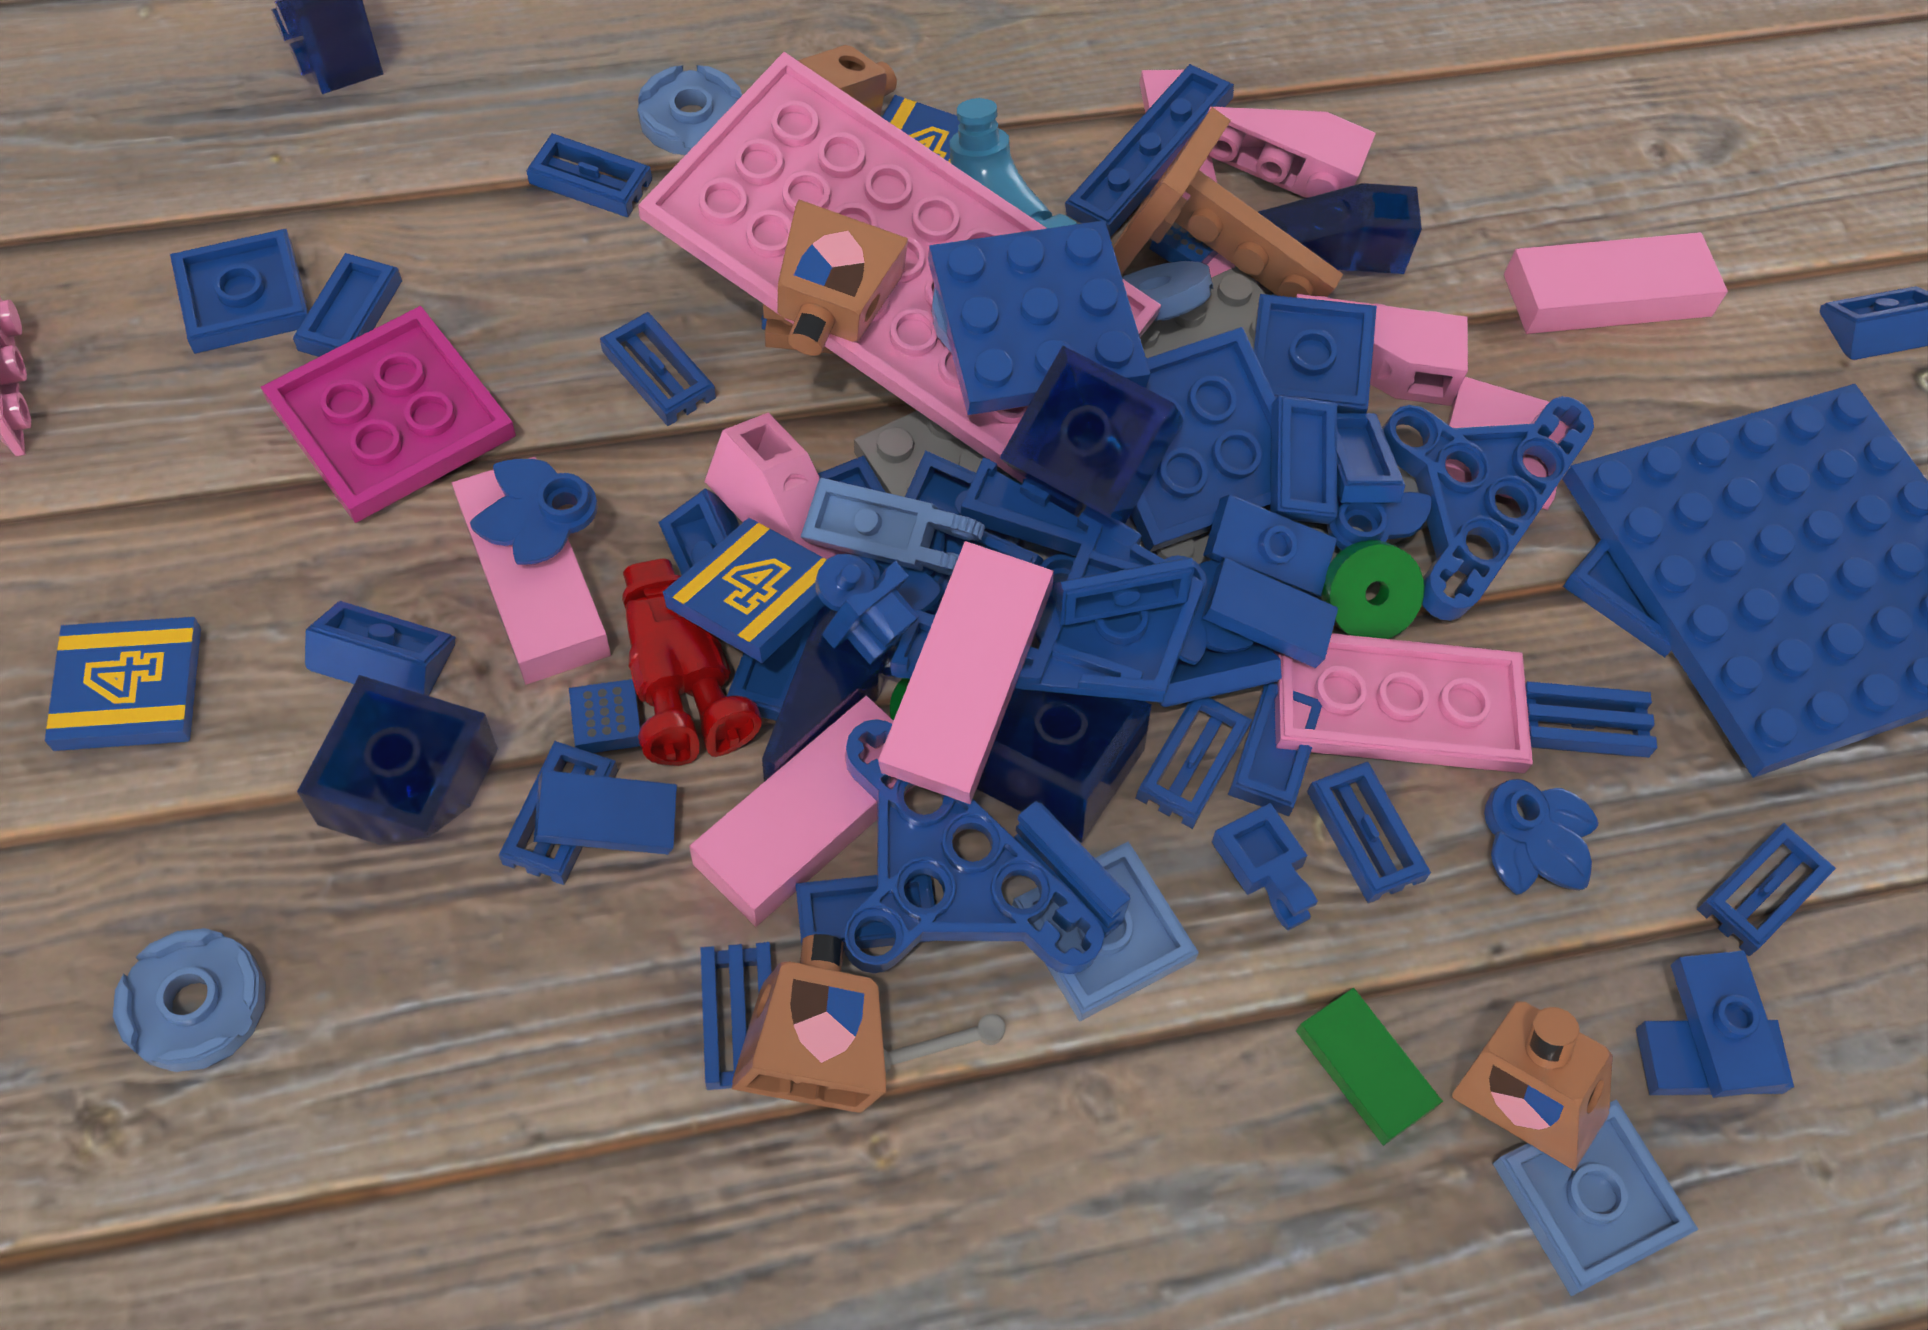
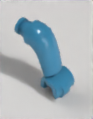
M984 98L969 99L960 103L957 107V120L960 122L958 133L954 134L950 139L951 164L1046 228L1077 224L1076 221L1063 214L1052 216L1051 211L1029 188L1019 174L1010 154L1009 135L1004 130L998 128V122L995 120L997 117V104L992 100Z

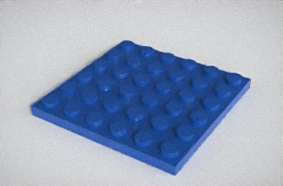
M1856 384L1570 466L1562 480L1599 538L1606 539L1610 546L1608 552L1650 618L1660 624L1669 639L1668 642L1671 645L1670 649L1753 778L1928 717V480Z

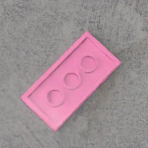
M1332 633L1325 660L1314 668L1273 650V653L1281 660L1282 679L1274 682L1278 685V694L1275 698L1276 748L1297 750L1299 745H1310L1312 747L1311 753L1526 773L1533 764L1523 654L1521 652ZM1293 691L1316 698L1322 705L1315 730L1305 729L1311 706L1294 701Z

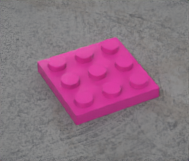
M422 306L261 386L268 404L354 523L365 519L516 436L511 419Z

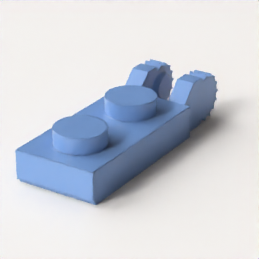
M819 478L801 538L810 544L891 564L897 561L900 566L919 571L926 567L938 573L952 575L959 554L929 549L935 529L963 540L979 541L982 538L985 526L975 519L939 510L933 503Z

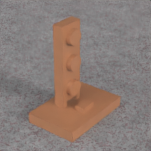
M1212 107L1147 195L1114 244L1113 249L1121 275L1149 239L1158 244L1175 222L1197 240L1205 243L1233 263L1240 271L1249 274L1277 296L1296 297L1297 294L1328 297L1335 290L1343 273L1199 170L1231 122L1229 118ZM1184 192L1191 195L1188 200L1182 197Z

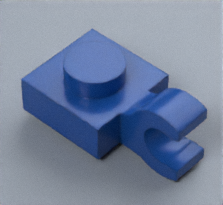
M1271 803L1215 830L1212 844L1247 895L1265 887L1272 909L1287 931L1311 918L1307 909L1315 906L1318 901L1309 885L1296 872V870L1303 867L1308 855Z

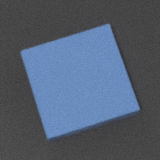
M1129 841L1095 858L1130 894L1131 899L1122 924L1107 937L1103 938L1100 952L1092 965L1084 971L1075 974H1064L1047 966L1079 1022L1194 962L1199 954ZM1038 887L1014 898L1012 906L1014 908L1026 909L1037 904L1040 897ZM1050 901L1043 916L1031 925L1037 931H1040L1047 919L1060 933V938L1056 944L1060 951L1066 953L1074 947L1083 954L1086 951L1083 950L1080 944L1085 933L1077 926L1069 932L1061 929L1052 920L1055 910L1059 906L1054 901Z
M1617 1099L1610 1102L1607 1120L1575 1171L1529 1143L1499 1157L1492 1163L1570 1296L1591 1287L1699 1230Z

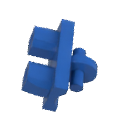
M837 554L827 559L818 570L815 580L816 592L827 607L838 612L828 624L822 636L833 649L848 638L865 660L872 664L898 643L903 633L919 618V615L898 592L909 575L895 561L885 569L874 584L871 569L859 557L850 554Z

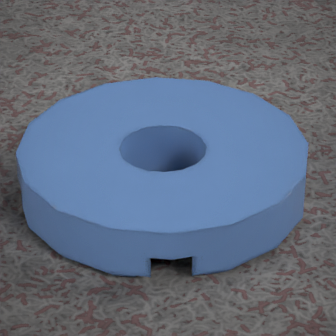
M683 65L669 67L653 75L640 89L637 111L642 132L655 146L672 154L686 155L742 96L741 89L728 74L709 66L697 65V71H683ZM688 105L702 107L701 110L691 113L680 110Z
M1180 261L1164 263L1144 268L1122 277V279L1161 304L1155 321L1169 320L1194 310L1207 301L1211 296V288L1214 289L1209 266L1201 262Z
M206 928L176 931L150 943L135 957L138 962L131 968L128 976L123 973L115 989L113 1019L122 1041L149 1065L173 1072L205 1069L232 1056L253 1035L265 1009L266 982L256 959L238 941L236 942L232 938L225 937L220 932ZM196 983L207 985V997L201 1007L189 1014H174L172 1010L173 1000L182 988Z

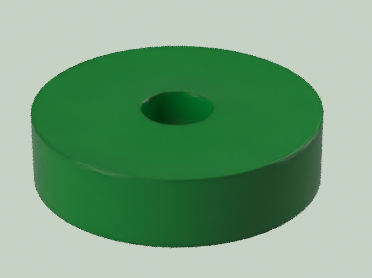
M1380 540L1360 541L1343 549L1331 561L1326 573L1321 598L1322 601L1338 607L1334 625L1345 633L1353 636L1390 639L1404 631L1416 618L1424 598V579L1417 562L1406 551ZM1378 581L1380 586L1378 594L1373 599L1367 600L1366 590L1368 586Z

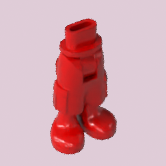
M665 558L632 564L625 568L623 576L627 587L622 594V602L626 609V622L631 644L628 667L631 670L637 696L640 701H646L650 706H654L655 714L642 725L638 734L639 743L645 757L653 763L671 766L689 764L697 758L700 749L699 738L691 716L683 708L680 698L683 693L694 697L700 716L705 746L712 757L727 755L747 744L756 736L761 728L762 718L759 708L755 702L744 696L725 697L721 687L726 683L731 672L721 649L722 645L716 636L666 607L663 591L681 577L680 575H675L671 561Z

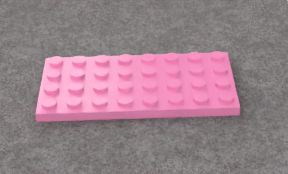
M783 52L638 205L640 219L776 313L780 271L795 206L799 199L908 238L902 277L861 339L851 342L830 334L825 347L979 454L997 463L998 467L1023 483V479H1026L1084 410L1080 398L967 415L952 353L937 337L933 325L931 310L935 286L928 262L929 245L1047 228ZM1123 279L1141 338L1157 318L1161 304ZM786 319L790 323L794 324V321Z

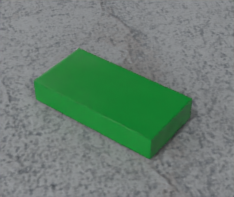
M1352 988L1302 1022L1296 1030L1383 1146L1435 1110L1443 1102L1355 988Z

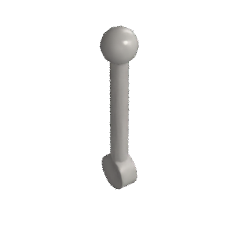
M988 1014L981 1018L976 1027L892 1051L884 1050L885 1072L887 1073L890 1070L891 1065L978 1040L987 1045H995L1003 1038L1005 1023L999 1016Z

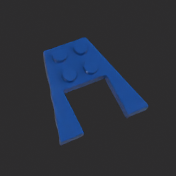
M984 457L961 505L962 516L981 522L987 529L1076 556L1067 580L1167 562L1135 542L1132 548L1102 532L1103 524L1082 513L1078 518L1049 501V493L1025 480L1020 485L998 472L997 463ZM1193 576L1189 598L1186 603L1069 625H1060L1055 607L1039 649L1029 648L1014 689L1163 703L1200 603L1205 582ZM914 609L919 618L903 633L890 662L891 676L911 678L935 615Z

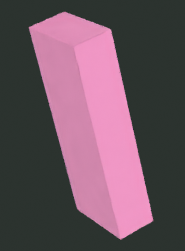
M1701 232L1515 249L1504 273L1526 334L1712 317L1728 292Z
M494 469L451 482L525 685L611 656L606 632L569 539L563 549L549 560L537 564L517 565L513 555V545L502 546L492 544L476 534L470 525V521L475 516L505 496L496 480Z
M967 541L964 542L878 759L881 773L971 804L1053 588V570Z
M867 696L863 697L689 845L693 865L755 927L796 892V883L808 882L877 820V801L854 780L847 770L845 760L848 736L856 726L864 721L875 719L888 721L893 724L894 720ZM868 743L863 744V762L869 764L872 760L879 759L885 743L877 748L870 746ZM891 777V783L886 786L889 789H893L898 779ZM913 785L912 787L908 788L904 795H906L916 785Z

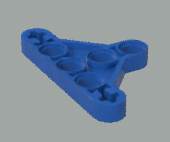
M1562 396L1554 398L1534 418L1531 424L1452 428L1428 410L1420 406L1407 405L1398 408L1384 424L1382 429L1397 466L1416 479L1419 493H1424L1431 497V510L1426 521L1436 560L1423 577L1424 598L1422 602L1423 607L1431 615L1441 620L1452 621L1461 618L1480 600L1590 438L1594 429V421L1589 409L1582 402L1571 397ZM1559 421H1562L1568 427L1565 435L1556 443L1548 437L1559 425ZM1409 425L1415 428L1423 439V446L1411 447L1404 444L1396 433V426ZM1523 455H1534L1540 458L1548 469V477H1537L1531 474L1523 463ZM1454 459L1464 463L1471 472L1472 481L1466 483L1453 479L1446 469L1445 461ZM1504 494L1512 497L1520 507L1521 516L1519 518H1511L1504 515L1497 508L1495 495ZM1468 535H1478L1484 538L1492 548V559L1486 560L1474 556L1467 546L1466 537ZM1459 570L1467 576L1455 590V597L1451 598L1443 591L1446 588V582Z
M875 719L864 721L856 726L848 736L845 760L847 770L854 780L877 801V890L852 913L846 922L843 942L845 955L851 964L864 972H885L902 960L920 941H1022L1047 966L1059 973L1075 974L1090 967L1102 948L1104 938L1102 925L1094 913L973 799L971 804H967L941 794L943 803L932 814L922 815L910 810L905 803L904 794L914 784L898 779L893 789H889L886 785L891 783V776L881 773L878 759L872 760L869 764L863 762V744L868 743L870 746L877 748L885 743L892 724L888 721ZM966 829L978 830L985 834L989 840L991 851L982 860L974 862L964 860L953 849L952 840L955 835ZM922 874L932 876L941 884L944 893L943 898L933 907H916L905 896L904 886L909 879ZM1017 875L1026 876L1033 880L1040 893L1037 904L1026 909L1014 908L1008 904L1001 890L1005 880ZM1050 901H1054L1059 906L1055 910L1052 920L1061 929L1069 932L1077 926L1085 933L1080 944L1083 950L1086 951L1083 954L1074 947L1066 953L1060 951L1056 947L1060 933L1047 919L1040 931H1037L1031 925L1043 916ZM871 921L883 922L894 933L895 944L884 955L871 956L865 954L855 942V933L860 926Z

